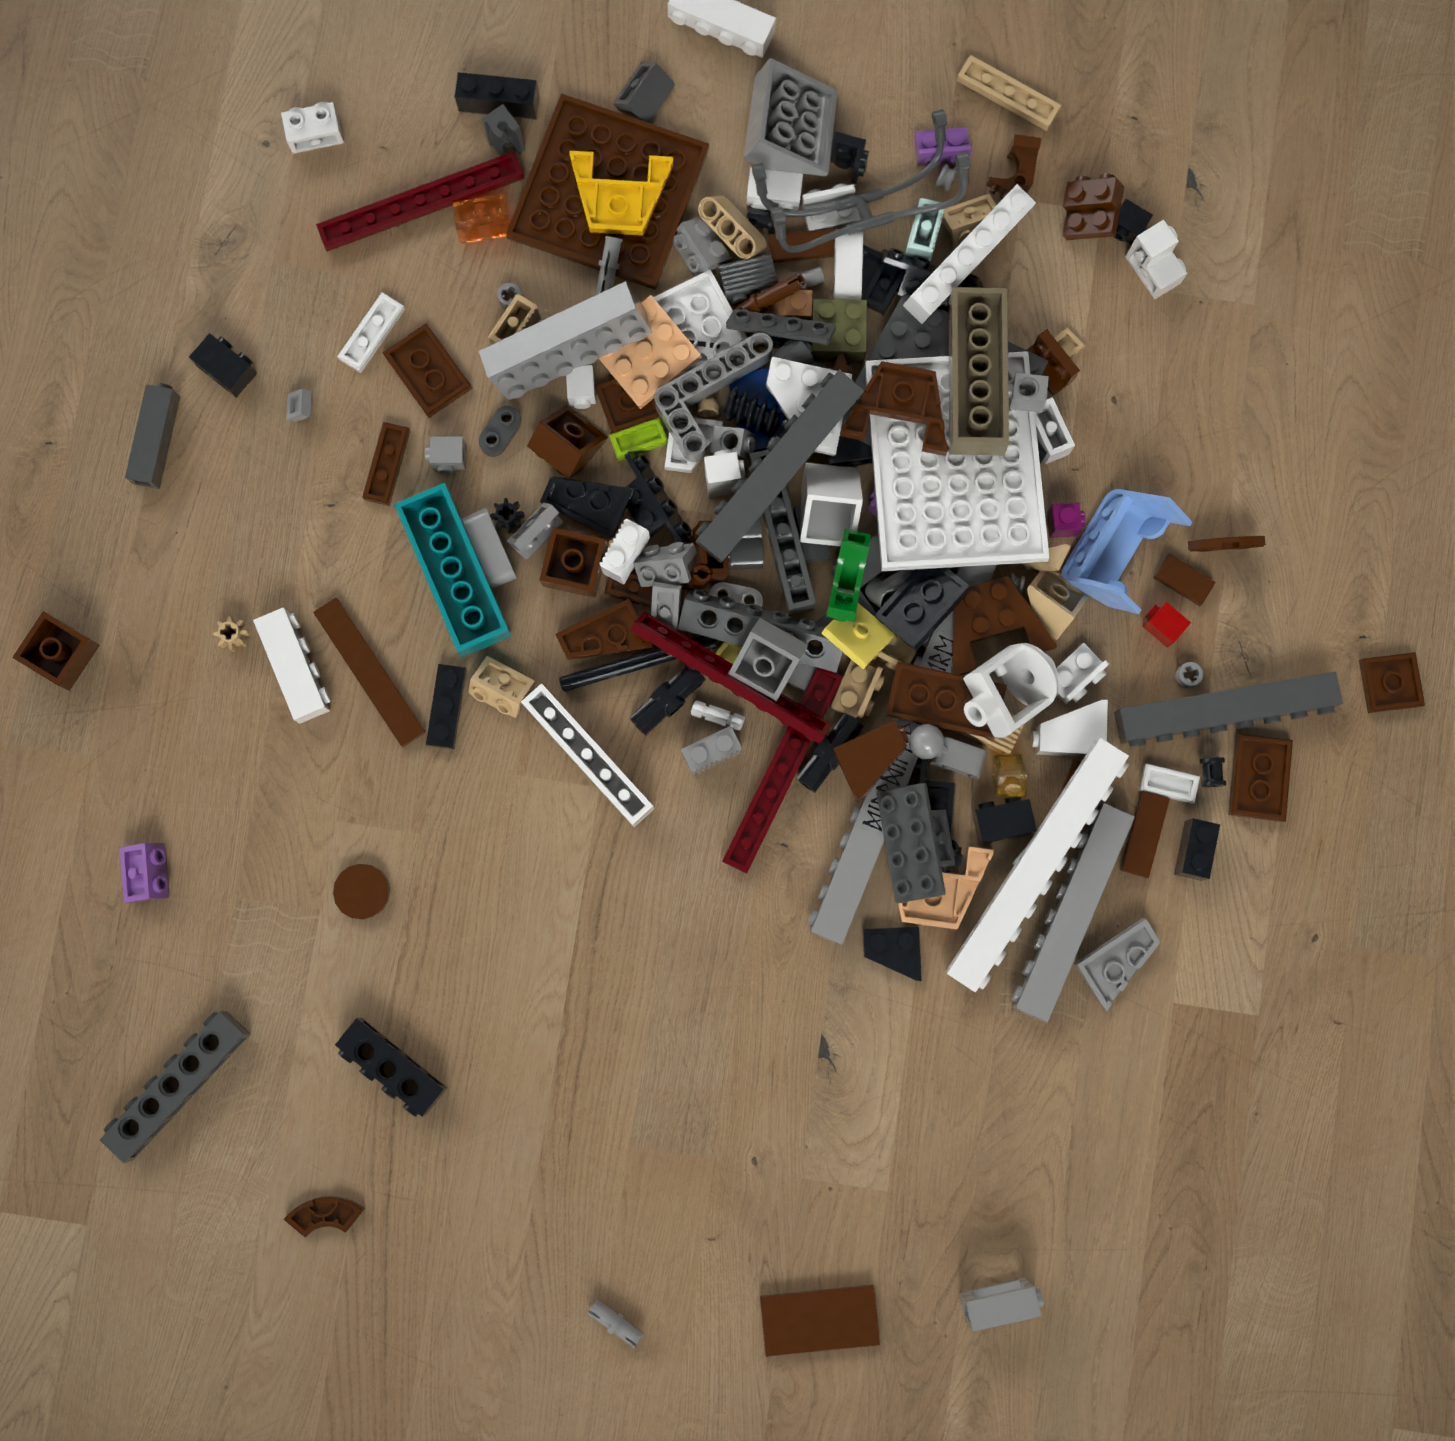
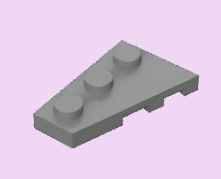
M1141 918L1075 962L1074 965L1102 1009L1107 1012L1112 1005L1111 1002L1120 991L1122 992L1125 989L1132 975L1143 966L1161 942L1145 918Z

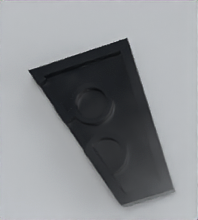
M551 477L540 503L551 504L558 512L613 538L636 488Z

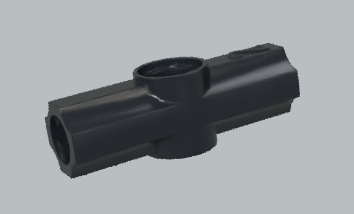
M685 666L669 682L666 681L651 694L650 700L641 706L630 717V720L640 732L647 736L666 717L669 718L685 704V699L694 693L706 679L698 670Z
M845 713L830 734L826 735L812 753L813 757L804 766L796 780L808 790L816 793L830 772L834 771L839 765L833 748L857 738L864 726L853 716Z

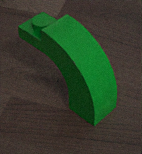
M844 529L827 617H832L841 622H854L871 534Z

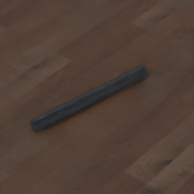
M703 635L692 638V640L709 650L718 646L717 639ZM661 648L561 676L559 682L563 691H569L678 658L668 655Z

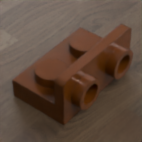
M1048 329L1040 333L1035 343L1026 349L1048 360L1042 376H1049L1047 390L1051 395L1057 394L1071 384L1080 372L1079 368Z

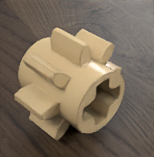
M228 616L227 622H217L219 626L218 632H214L213 635L221 639L218 643L219 647L223 649L228 644L232 652H235L237 646L242 645L246 647L244 642L245 636H249L250 633L242 629L246 624L245 622L239 620L235 624V620L231 616ZM232 629L236 631V634H232ZM228 634H232L231 639L227 637Z

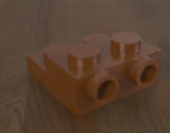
M1103 173L1099 179L1092 180L1087 176H1077L1075 181L1067 182L1063 208L1067 211L1063 230V237L1066 240L1116 236L1124 186L1113 174Z

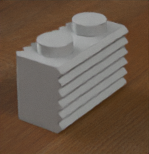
M731 726L681 749L684 760L693 776H696L697 773L701 774L702 771L706 772V769H711L712 766L716 767V764H721L722 761L726 762V759L735 758L736 754L740 755L742 747Z

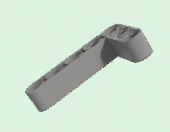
M765 333L754 334L663 385L656 391V410L683 456L688 461H701L705 457L707 450L705 436L689 412L688 407L770 361L769 357L772 355L773 342L769 335ZM757 345H763L767 348V351L758 353L753 348ZM734 358H740L744 363L740 366H734L730 361ZM711 371H717L721 376L718 379H710L707 374ZM688 384L697 386V390L692 393L686 392L683 388ZM665 397H670L674 400L673 404L669 406L662 405L660 401ZM677 420H685L688 425L685 428L678 429L674 426V423ZM692 442H697L702 447L700 450L693 452L687 446Z

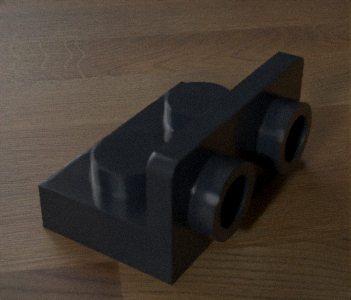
M835 131L830 162L842 169L853 168L851 183L856 184L859 176L864 177L869 151L865 150L866 140Z

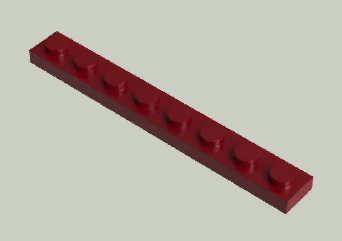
M515 151L320 222L316 226L323 245L328 252L525 178Z
M644 611L634 621L630 630L638 634L642 640L653 643L661 648L664 653L673 655L683 661L689 668L696 669L706 675L712 682L721 684L731 690L737 697L746 699L759 710L779 719L782 724L791 726L801 732L807 739L820 744L831 728L832 723L781 693L778 700L775 701L728 674L733 666L732 663Z
M817 667L800 705L824 718L844 676ZM788 726L722 860L723 863L745 874L748 873L812 740L807 739L801 732L791 726Z

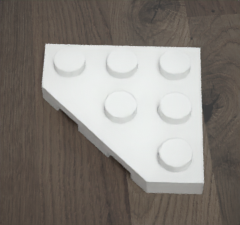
M772 357L766 387L773 394L789 421L794 414L798 418L805 411L802 404L812 393L817 396L823 389L819 385L829 372L835 375L837 371ZM844 373L850 379L852 378V374ZM843 417L814 452L832 456L836 455Z

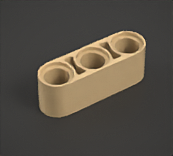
M711 196L700 201L698 205L700 217L737 256L742 259H749L765 253L767 243L764 236L726 197ZM713 203H715L717 207L716 214H714L712 210ZM731 221L735 225L734 233H732L730 229ZM749 240L753 243L752 252L748 248Z

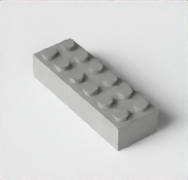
M625 281L480 350L479 354L487 378L508 400L523 396L524 393L536 387L545 386L553 379L566 376L575 368L592 364L602 356L615 353L632 342L641 341L647 335L653 333L643 305Z

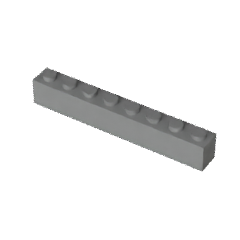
M1105 803L1095 808L1098 814L1090 824L1087 833H1082L1083 837L1076 846L1080 849L1076 859L1071 858L1066 869V873L1069 874L1066 883H1061L1055 894V898L1058 899L1055 909L1050 908L1045 917L1044 924L1047 925L1043 935H1038L1034 943L1033 949L1036 950L1033 960H1028L1023 969L1022 975L1025 976L1022 986L1017 985L1011 1001L1014 1002L1013 1009L1042 1022H1048L1135 818Z

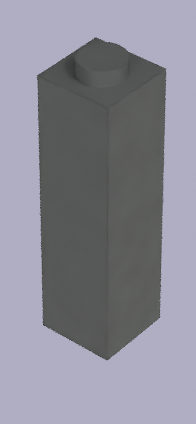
M156 383V386L146 384L125 478L133 485L160 489L180 396L170 385L164 383Z

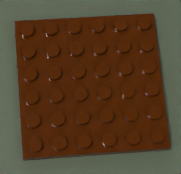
M561 93L507 230L506 237L509 240L599 271L601 266L598 264L599 260H602L605 236L622 239L617 263L620 264V267L616 269L615 276L656 290L673 246V239L677 228L682 222L709 151V143ZM570 151L594 152L593 179L640 182L648 181L649 156L673 157V167L643 236L593 233L589 231L570 160Z

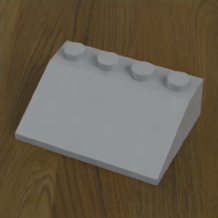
M770 58L754 79L744 159L755 165L763 163L766 170L826 176L829 173L838 90Z

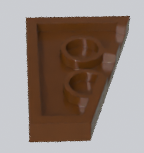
M629 599L555 634L567 660L653 649L651 642L642 640L638 634L630 630L638 616Z

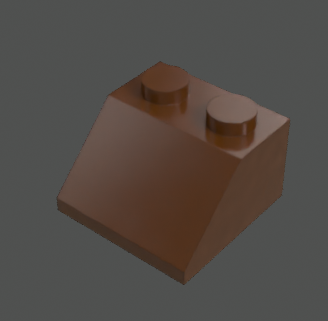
M566 405L538 423L527 447L534 451L539 458L544 459L553 466L558 473L569 479L587 465L608 437Z

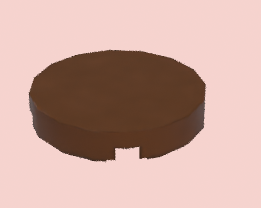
M366 864L349 866L342 871L336 879L333 889L335 904L340 911L350 918L362 920L374 917L383 911L390 895L389 883L382 871Z

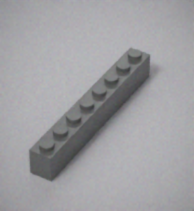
M840 369L835 375L830 372L819 384L823 388L817 396L812 393L802 404L805 411L799 418L795 414L784 426L788 430L781 439L776 435L766 447L770 453L764 460L760 457L756 459L748 469L752 472L746 481L741 478L731 489L734 496L729 502L723 499L713 511L717 515L711 523L705 521L696 531L699 538L695 542L718 562L721 563L864 392L861 387Z
M1336 672L1125 707L1118 709L1114 714L1120 743H1129L1130 747L1146 745V740L1156 738L1157 743L1173 740V735L1183 734L1184 738L1199 736L1202 730L1210 729V733L1213 734L1227 731V726L1237 725V729L1254 726V721L1264 720V724L1280 722V717L1290 715L1291 720L1308 717L1307 712L1317 711L1318 715L1335 712L1334 708L1343 704L1337 674Z

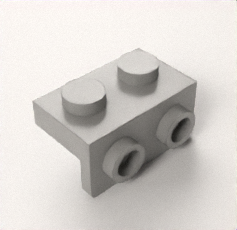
M701 217L682 222L677 228L673 244L695 277L708 270L719 268V265L730 263L733 259L718 235Z
M676 542L664 547L650 545L644 548L643 552L633 563L640 586L650 587L655 582L666 584L688 583L691 580L687 565L697 554L694 543L683 544L682 542Z

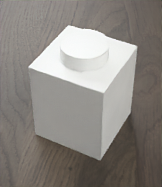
M593 365L573 369L570 374L566 375L569 406L574 405L577 409L589 408L590 404H596Z

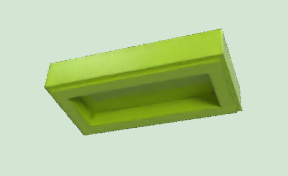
M659 417L609 434L618 462L625 460L624 455L628 452L637 451L638 453H645L668 445V439Z

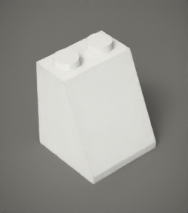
M805 463L801 488L800 542L841 546L844 529L857 532L863 502L859 468Z

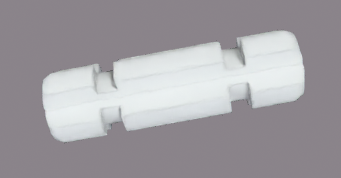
M698 700L694 702L691 710L692 716L698 718L703 716L707 721L725 727L727 724L737 731L742 729L745 720L743 715L737 713L731 715V711L713 705L707 707L706 703Z

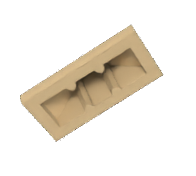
M1068 544L1048 545V562L1023 564L1028 571H1059L1071 546Z

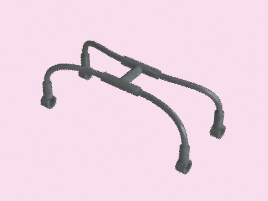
M941 109L932 112L937 150L932 161L922 171L889 188L882 190L879 188L836 201L832 205L808 210H784L782 207H775L768 201L766 196L768 192L765 179L767 177L763 163L751 166L757 195L760 197L765 208L771 212L776 239L779 240L781 247L787 252L797 253L845 234H855L892 223L895 219L942 210L958 203L964 197L967 185L969 184V168L971 164L966 151L955 154L960 190L953 198L933 205L895 213L890 211L874 217L867 203L883 199V196L911 186L934 169L942 156L944 142L946 141L945 126L947 125L945 111ZM857 207L862 217L860 221L847 224L842 229L801 245L791 246L786 242L785 216L807 217L836 210L840 212Z

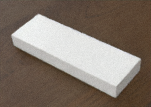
M382 292L337 356L338 359L359 373H362L405 311L404 305Z

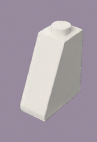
M1100 700L1038 725L1036 731H1032L1031 747H1035V755L1085 757L1097 738L1107 741L1108 700Z

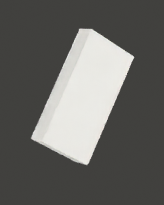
M1144 764L1139 791H1146L1173 800L1194 804L1200 776Z

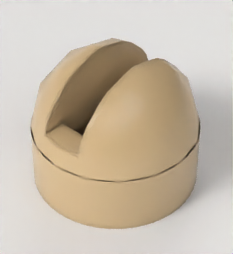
M713 396L711 399H702L698 403L697 414L703 418L717 417L719 415L718 401Z

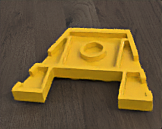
M570 151V160L589 231L593 233L643 236L673 167V157L649 156L648 181L640 182L593 179L594 152Z

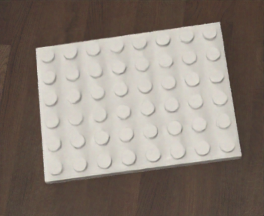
M1028 351L1008 353V382L1013 381L1015 373L1030 374ZM949 356L865 361L866 386L881 361L936 371L941 402L940 408L945 427V440L948 446L946 456L921 452L926 430L925 424L869 415L881 570L895 571L1048 562L1049 548L1035 413L1009 409V445L1005 456L949 455ZM1020 390L1023 395H1032L1029 390Z

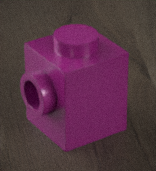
M1080 502L1052 504L1047 511L1049 538L1076 537L1082 530V527H1085V512L1080 511Z

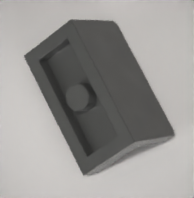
M641 62L613 104L620 111H632L639 120L650 123L675 86V83L656 62Z

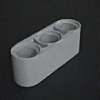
M487 508L461 518L491 589L517 579Z

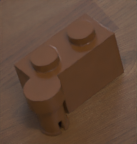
M699 521L692 530L693 543L697 554L694 556L695 570L689 572L691 580L685 583L688 590H704L708 583L723 582L729 575L728 555L720 563L695 542L699 538L696 531L705 521Z

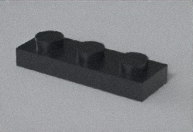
M438 664L426 739L427 746L455 749L467 671L465 667Z

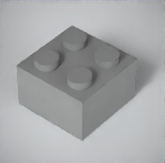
M759 618L728 674L777 701L808 644Z

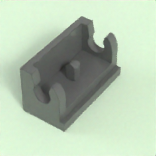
M503 104L481 119L487 143L490 147L493 146L500 156L507 154L504 151L506 145H512L519 154L525 151L520 126Z

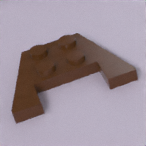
M881 361L866 386L864 393L851 411V415L842 426L840 436L864 441L870 414L925 424L926 430L921 452L946 456L948 446L945 440V427L940 408L941 402L936 371Z
M1008 576L970 586L972 590L953 610L951 673L964 675L971 673L977 668L970 643L1018 629H1023L1028 644L1038 647L1043 652L1057 648L1055 641Z

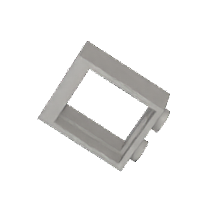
M1026 1278L959 1293L965 1322L973 1332L1040 1317L1039 1307H1044L1040 1289H1036L1035 1284L1032 1285Z

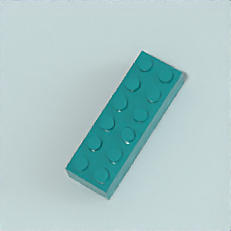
M442 483L395 503V508L458 654L463 658L512 637L446 484Z

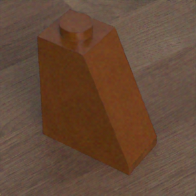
M895 720L833 748L834 755L857 802L865 798L906 750L907 745L905 742L909 738L902 725L897 726Z

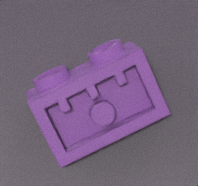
M967 127L945 129L946 141L944 142L942 156L936 166L943 163L956 165L955 154L965 151L970 158L972 146L969 145ZM935 130L915 131L914 140L917 166H927L934 158L937 150Z
M141 843L120 847L124 903L168 898L169 891L164 843Z

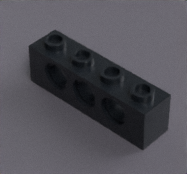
M356 1018L335 1044L340 1049L338 1054L349 1063L354 1061L361 1066L360 1072L371 1081L374 1079L378 1080L384 1085L381 1088L382 1091L393 1099L396 1096L405 1103L404 1109L415 1117L418 1114L421 1117L427 1115L448 1089L363 1018ZM366 1043L371 1044L374 1048V1055L371 1059H366L362 1055V1047ZM387 1061L393 1062L396 1066V1073L392 1077L387 1076L383 1071L384 1064ZM408 1079H413L418 1084V1090L414 1095L407 1093L405 1090V1083Z

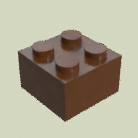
M552 527L539 579L542 586L596 598L602 574L599 562H603L602 558L606 557L605 553L608 550L606 539Z
M43 611L12 658L54 684L70 691L100 645Z

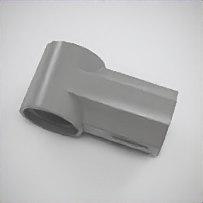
M915 569L900 570L885 580L881 578L871 580L866 586L865 596L881 608Z

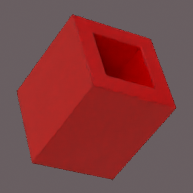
M1166 601L1160 607L1155 604L1145 615L1148 621L1142 627L1168 648L1179 638L1191 622Z

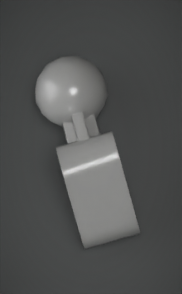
M923 724L915 728L909 740L910 748L917 757L931 759L930 763L942 769L969 778L980 779L987 751L955 739L944 737L939 728L931 724Z

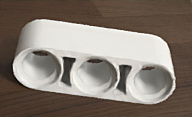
M863 231L835 238L833 299L861 300Z

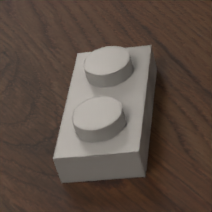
M655 582L652 589L651 615L679 631L682 585Z

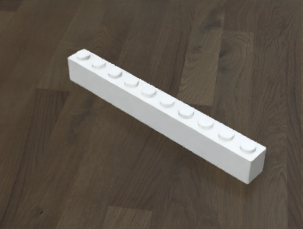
M1102 738L1095 740L1037 829V832H1035L945 972L975 993L978 988L982 990L985 988L991 978V975L988 973L994 964L999 966L1007 953L1003 949L1009 940L1014 942L1022 930L1019 927L1024 917L1027 919L1031 917L1037 907L1034 903L1039 894L1044 896L1052 884V881L1049 880L1055 870L1060 872L1068 859L1065 857L1066 852L1070 846L1075 848L1083 837V834L1080 833L1085 823L1088 825L1092 823L1098 814V811L1095 809L1100 800L1105 802L1113 791V787L1110 786L1116 776L1121 778L1128 768L1129 764L1126 763V760L1129 756Z

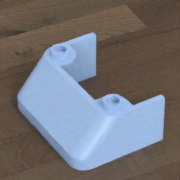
M1115 489L1104 497L1063 566L1062 577L1073 587L1108 607L1139 614L1141 609L1127 596V587L1118 581L1143 538L1154 539L1161 536L1169 523L1191 526L1192 521L1170 497Z

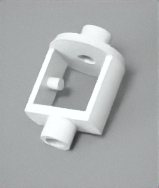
M1028 643L1008 646L963 678L973 696V699L965 704L964 712L967 719L973 725L982 727L988 724L994 737L1003 738L1010 735L1047 708L1058 694L1060 681L1053 659L1038 647ZM992 671H995L997 677L1001 676L1010 693L1027 706L1013 717H1011L989 675Z

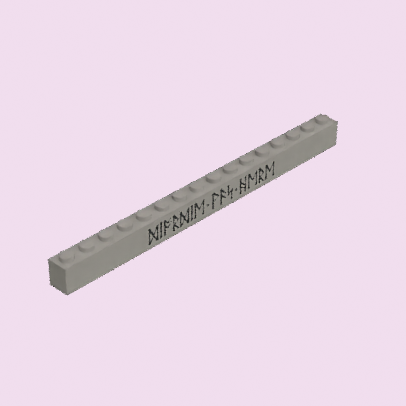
M996 565L953 567L952 572L969 586L990 581ZM953 611L921 645L926 649L922 657H916L913 665L951 673ZM891 718V721L895 720L897 726L902 725L909 740L913 730L923 725L912 721ZM909 740L905 742L907 745L906 750L865 796L861 808L855 807L849 821L854 824L850 834L844 833L839 848L843 849L840 859L834 858L828 872L833 875L830 884L824 883L818 899L822 900L821 906L818 911L813 909L807 925L812 926L810 933L836 944H843L884 843L877 793L906 787L918 759L910 748Z

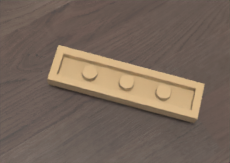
M972 55L969 56L956 79L957 82L1046 131L1061 108L1059 103Z

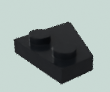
M864 244L861 300H867L868 308L885 315L897 293L905 269L882 262L881 253Z
M919 927L863 929V951L865 958L915 981H922Z

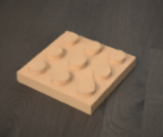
M652 295L641 304L644 307L653 333L647 335L641 341L632 342L615 353H609L599 358L640 409L655 398V393L660 387L684 374L702 358L701 354Z

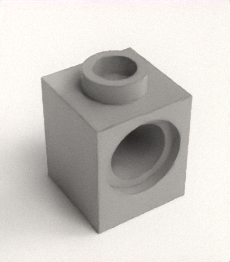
M1015 373L1013 381L1008 382L1009 409L1042 413L1047 399L1049 376ZM1020 390H1029L1032 395H1023Z
M714 426L710 453L714 454L717 451L730 450V453L737 452L738 459L749 460V455L755 449L754 433L742 428ZM738 438L737 446L732 449L733 440Z

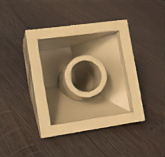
M1040 571L1027 588L1032 611L1055 640L1061 636L1089 598V595L1070 585L1057 571Z

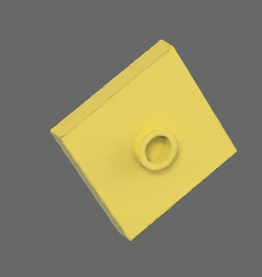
M859 603L854 622H841L834 619L821 633L862 669L896 636Z

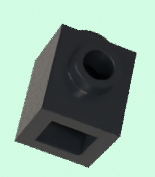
M1125 199L1121 205L1116 236L1114 238L1132 245L1135 238L1144 232L1153 214Z

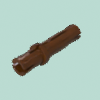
M797 272L761 293L755 292L751 294L750 299L735 305L732 310L745 309L751 312L764 313L767 307L805 289L806 283L800 284L805 281V278L800 272Z

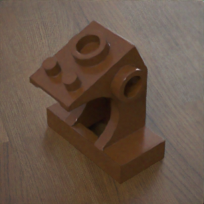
M1014 135L1008 147L1007 158L1014 160L1016 174L1005 179L989 177L986 186L990 188L989 193L995 195L998 192L1001 194L1000 198L1003 199L1016 184L1028 193L1033 185L1041 138Z

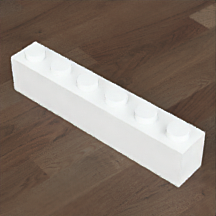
M1017 184L923 282L903 306L923 324L951 294L952 287H958L1029 212L1036 202Z
M542 683L521 701L530 714L633 827L638 825L654 810L653 805Z

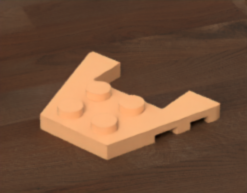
M967 847L964 875L942 872L946 891L945 895L897 903L901 922L957 930L973 898L972 896L984 875V871L993 856L994 850Z

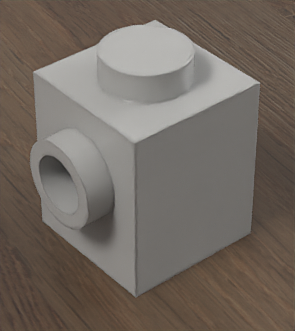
M430 437V446L425 447L426 462H430L433 470H437V473L451 474L453 470H466V443L463 437Z

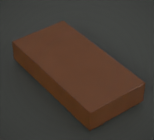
M1171 554L1165 558L1154 576V579L1199 607L1204 603L1216 583Z

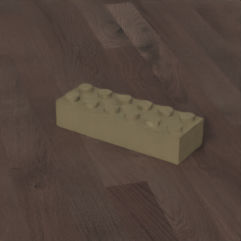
M952 287L949 298V455L1005 456L1009 445L1007 288Z

